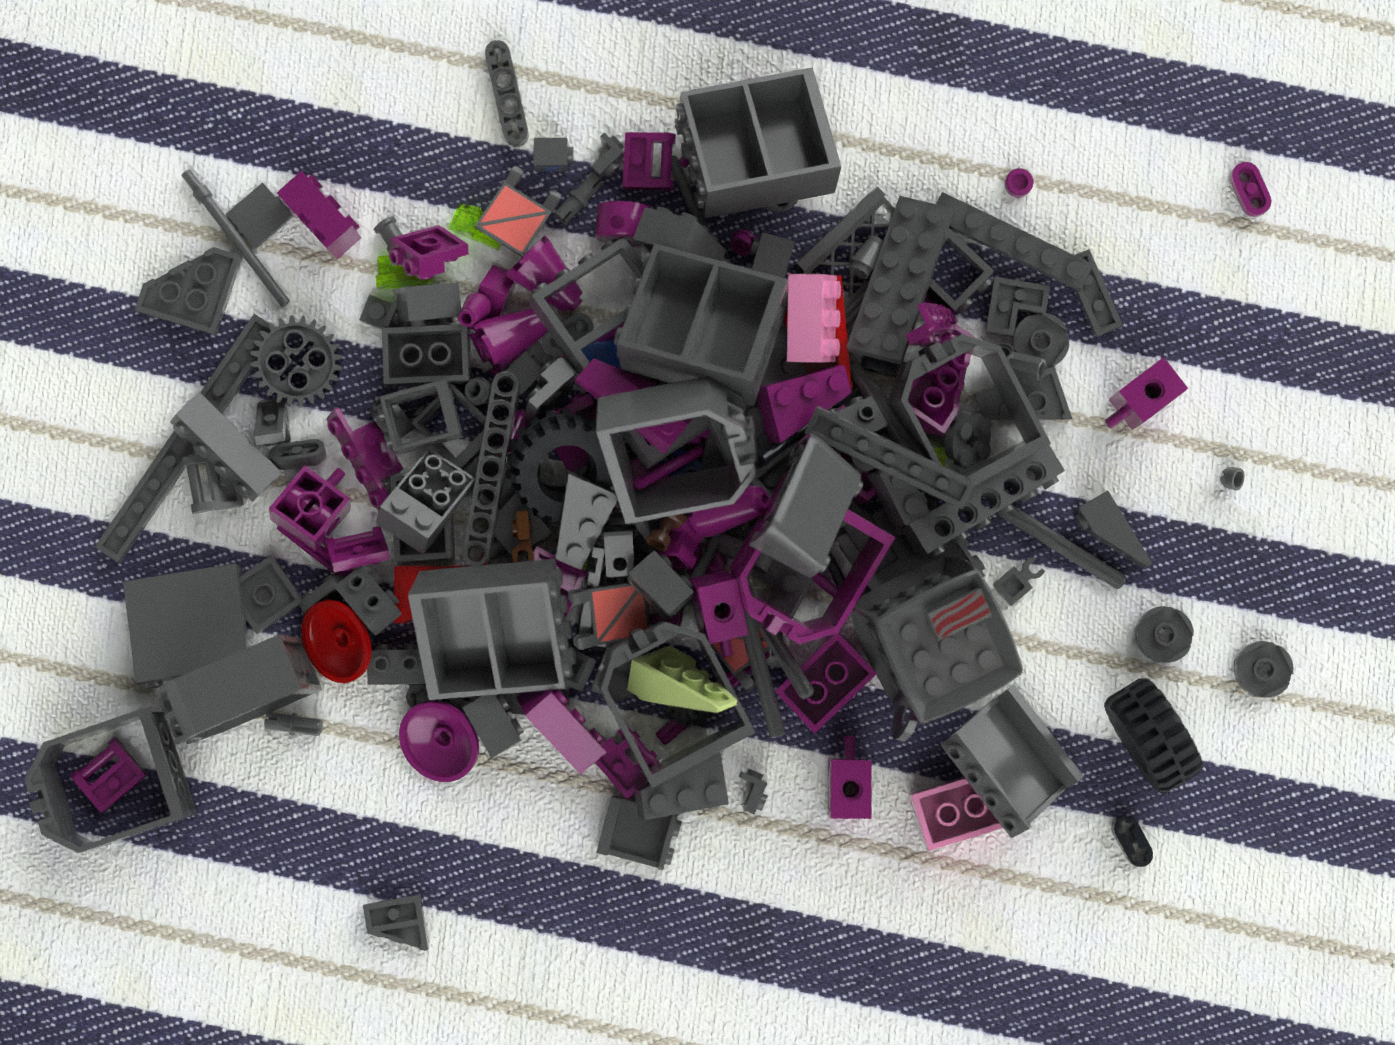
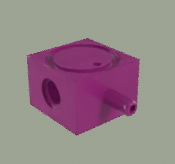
M1163 357L1108 399L1117 411L1106 418L1105 423L1109 428H1113L1124 420L1131 430H1134L1189 388ZM1145 390H1147L1150 393L1151 398L1146 396Z
M304 465L269 507L270 520L316 553L324 544L325 538L332 534L351 510L350 498L336 488L345 476V472L340 468H336L326 481Z
M726 570L689 578L688 580L693 586L691 590L694 593L691 600L698 632L705 634L709 644L719 642L723 657L732 656L733 650L730 639L748 635L737 578ZM721 603V604H720V607H719L718 609L714 610V609H715V606H716L717 604Z
M854 736L844 737V759H828L827 816L831 819H872V760L855 759ZM847 781H854L856 791L850 796H845L842 790L843 785Z

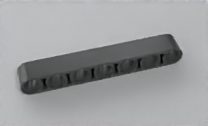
M508 371L498 373L492 382L463 546V558L470 566L487 565L492 553L507 468V457L510 451L520 394L518 379L513 373ZM505 379H510L514 382L513 389L508 393L499 390L500 383ZM500 407L509 409V415L503 421H498L494 418L495 411ZM494 435L504 437V444L498 449H493L489 445V441ZM489 463L499 465V472L494 477H488L484 473L485 466ZM484 491H492L494 494V500L489 505H482L479 501V497ZM479 519H487L489 522V528L483 534L476 533L474 525ZM474 547H482L484 550V557L479 562H473L469 557V553Z

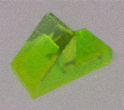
M459 203L448 229L499 251L502 246L500 243L474 228L484 213L482 208Z

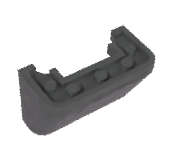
M809 433L793 446L788 457L791 459L788 464L790 469L770 513L763 519L764 524L761 528L763 532H754L749 545L811 578L819 571L823 573L830 562V557L827 555L851 500L859 494L863 482L860 481L861 474L821 438Z

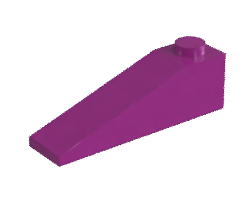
M594 358L575 379L580 386L597 400L599 397L660 386ZM694 418L634 430L665 454Z

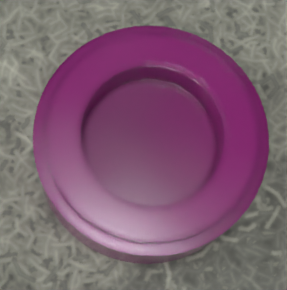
M1017 168L1009 172L1004 186L1009 195L1015 198H1022L1029 194L1034 181L1029 171Z

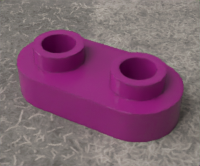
M1241 162L1236 165L1230 173V183L1242 210L1251 217L1262 216L1271 207L1272 199L1259 169L1250 162ZM1239 175H1246L1248 181L1242 182L1239 178ZM1252 199L1258 201V208H1255L1251 205Z

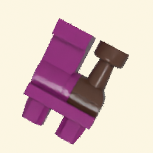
M692 512L662 517L658 528L651 530L646 539L647 544L651 548L659 551V556L663 554L670 560L673 565L672 570L693 569L697 559L693 555L697 545L704 537L696 533L690 523L689 517L693 516Z

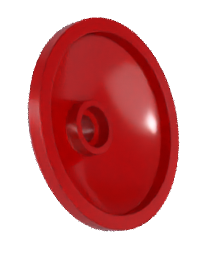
M335 600L321 601L309 608L303 618L301 636L305 652L312 665L324 677L337 683H350L360 678L368 669L371 660V641L363 621L351 608Z

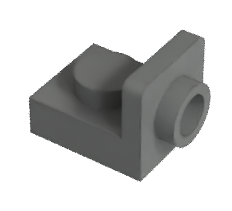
M369 294L359 321L381 330L382 328L399 327L401 323H399L397 303L394 301L391 303Z

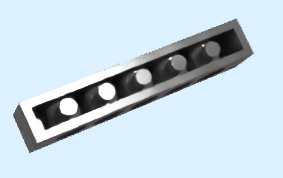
M1049 445L975 485L963 510L946 502L902 529V532L919 559L927 554L932 559L945 551L943 545L947 542L952 541L955 545L968 537L966 531L970 528L975 527L977 531L991 523L990 516L997 513L1001 517L1013 510V502L1020 499L1023 504L1036 496V488L1042 485L1046 490L1059 482L1057 476L1063 473L1065 469ZM1026 470H1030L1034 474L1035 481L1027 477ZM1004 483L1012 488V495L1005 492ZM981 497L989 501V509L981 504ZM958 510L966 514V523L958 518ZM935 524L943 528V537L935 532Z

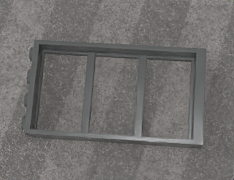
M625 237L618 241L615 239L608 241L601 247V252L594 256L592 253L584 256L579 260V265L571 271L569 268H566L555 276L556 280L549 285L542 283L537 286V290H532L533 295H531L529 301L530 307L564 355L572 362L578 374L590 363L581 350L625 322L624 311L575 342L546 300L618 254L622 256L637 278H642L644 272L642 269L643 262ZM643 375L639 376L649 381L654 379ZM704 416L695 417L665 454L652 444L649 446L644 438L634 429L622 431L621 434L645 469L648 470L709 429V424Z

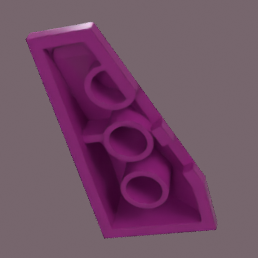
M955 323L957 330L953 333L947 332L941 337L942 341L939 343L941 344L961 334L973 338L975 336ZM963 353L913 380L908 402L926 434L943 436L958 414L960 396L964 389V379L971 354Z

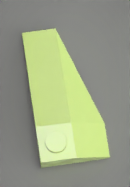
M667 646L632 659L627 690L637 695L643 701L715 713L737 704V699L720 683L709 680V673L705 669L698 670L695 667L696 661L692 657L672 646Z

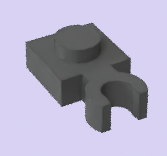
M1034 557L1027 559L1023 563L1020 572L1013 566L992 584L1009 606H1012L1033 588L1028 582L1030 579H1037L1044 574L1045 570L1043 568L1037 573H1032L1029 570V565L1035 561Z

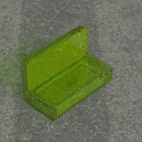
M389 255L378 256L377 258L378 275H375L376 287L380 290L436 284L435 275L431 279H419L415 275L408 276L404 267L401 265L394 266L391 263Z

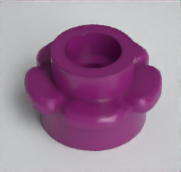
M740 229L738 232L734 231L731 234L730 247L736 254L746 256L750 253L755 237L748 230Z

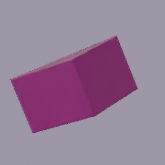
M492 265L478 289V293L486 295L491 303L490 314L482 320L504 314L516 285L514 281L505 275L508 270Z

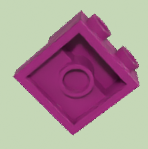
M440 225L390 238L391 250L389 251V258L394 266L401 265L408 276L415 275L419 279H431L434 275L445 272L444 262H453L459 257L469 255L468 244Z

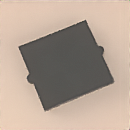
M263 182L226 213L239 228L238 233L244 234L256 249L293 218L289 211L281 204V198L279 196L275 197Z

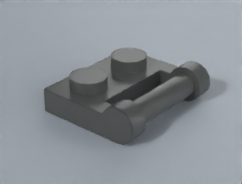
M198 454L182 458L183 466L187 467L193 500V504H191L192 514L237 508L244 505L243 497L238 494L235 485L228 478L224 479L215 471V465L207 458L204 459ZM199 464L206 465L212 501L204 502L198 468Z

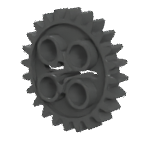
M290 315L289 323L287 324L280 317L278 319L279 327L277 328L272 323H269V334L264 331L259 332L263 342L258 340L253 342L259 348V351L250 352L252 357L257 358V361L250 363V367L258 368V372L253 374L252 377L253 379L261 378L263 380L258 385V388L261 389L266 386L269 388L266 397L271 396L273 393L277 394L276 403H279L283 397L287 398L288 407L291 406L293 400H297L299 407H302L306 398L312 405L314 404V395L324 399L323 388L331 392L333 388L328 382H338L339 378L333 372L342 370V367L336 365L335 361H339L343 357L342 355L334 354V351L340 345H331L330 343L335 335L325 336L323 334L326 329L325 325L320 329H316V319L310 325L306 324L305 316H302L300 322L296 323L293 315ZM289 335H298L302 340V345L297 349L290 348L286 343V338ZM312 342L313 346L301 360L303 366H295L285 380L280 381L279 377L292 361L289 357H297L307 343ZM314 352L320 353L324 358L323 365L319 367L312 366L308 360L309 355ZM272 356H279L284 361V367L281 370H273L268 365V359ZM292 375H303L306 379V385L300 389L293 387L290 382Z

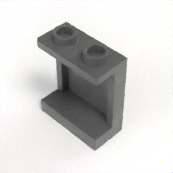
M612 795L596 853L623 858L663 870L665 864L671 865L675 849L669 846L672 836L678 837L682 821L677 820L678 814L647 820L638 817L635 801Z

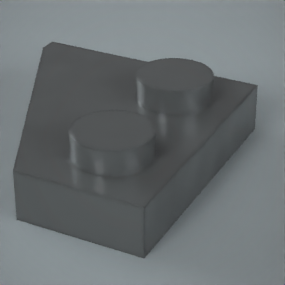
M421 894L363 905L367 934L417 947L423 951L430 949Z

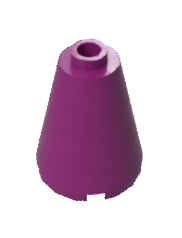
M544 235L505 275L532 293V290H537V286L546 283L549 285L555 281V276L567 267L551 241ZM574 282L547 299L546 302L563 313L567 309L572 313L583 302L580 298L583 292L577 282Z
M532 308L481 320L468 327L474 330L470 337L483 363L489 361L492 368L488 370L493 375L502 372L547 332V329Z
M748 485L734 504L692 512L693 516L689 517V520L695 532L701 537H713L764 515L770 505V498L762 487Z

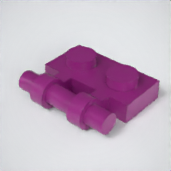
M627 726L647 766L650 768L659 763L656 759L658 755L653 750L649 751L639 738L641 736ZM619 729L617 732L623 737L624 741L618 745L610 737L602 744L606 753L595 764L624 797L628 799L634 793V789L647 782L641 772L639 764H634L624 751L629 748V745Z

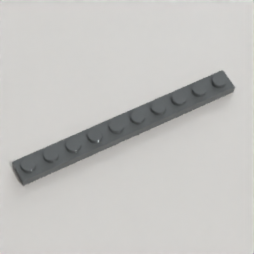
M255 313L200 392L221 414L224 413L254 369L250 367V363L257 361V358L252 357L250 352L259 351V348L253 344L254 340L263 342V338L259 334L260 331L270 333L269 323ZM173 431L97 542L95 548L118 563L123 561L186 467L183 466L182 458L196 454L193 448L194 445L187 438H181Z

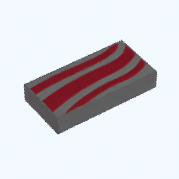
M976 588L925 612L935 639L938 641L992 616L980 588Z

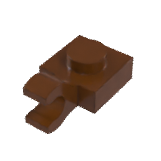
M517 511V520H512L513 538L518 537L519 544L512 551V559L514 562H519V554L527 552L529 561H534L531 517L528 511Z

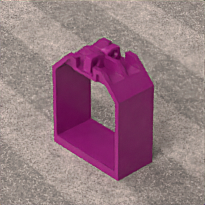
M785 472L770 497L769 507L766 509L765 514L757 519L731 563L730 571L737 578L744 611L752 618L758 620L759 624L770 633L776 635L778 631L786 634L787 638L801 644L839 633L895 537L852 511L847 510L843 521L870 537L822 617L802 622L751 593L747 575L761 551L753 548L749 543L754 532H763L761 531L764 524L763 519L770 513L787 476Z

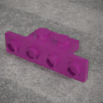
M922 302L917 307L926 324L905 334L910 345H920L922 348L942 341L941 335L956 331L955 323L958 321L950 307L946 308L945 305Z
M335 408L326 418L328 429L332 435L336 436L341 445L343 456L351 462L355 469L357 480L367 490L370 503L379 511L380 506L389 496L382 481L400 473L403 467L393 449H388L385 436L375 421L352 431L340 408Z

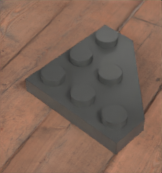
M213 247L205 251L203 255L168 270V273L159 278L143 283L135 311L217 336L243 257L239 254Z

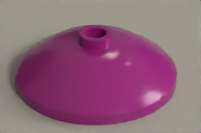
M425 701L415 705L402 719L399 728V741L402 752L409 764L421 775L438 782H452L463 778L473 769L479 756V739L470 720L458 708L442 701Z

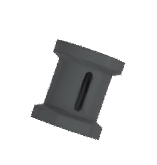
M394 216L382 220L373 229L376 234H380L386 243L388 253L391 250L390 238L403 235L396 225L397 220Z

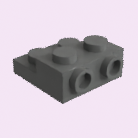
M560 356L554 363L549 361L541 368L539 372L540 379L537 382L538 387L527 397L528 404L525 407L524 422L528 426L531 425V418L536 415L539 419L544 418L543 415L546 411L557 407L572 393L577 371L568 358Z

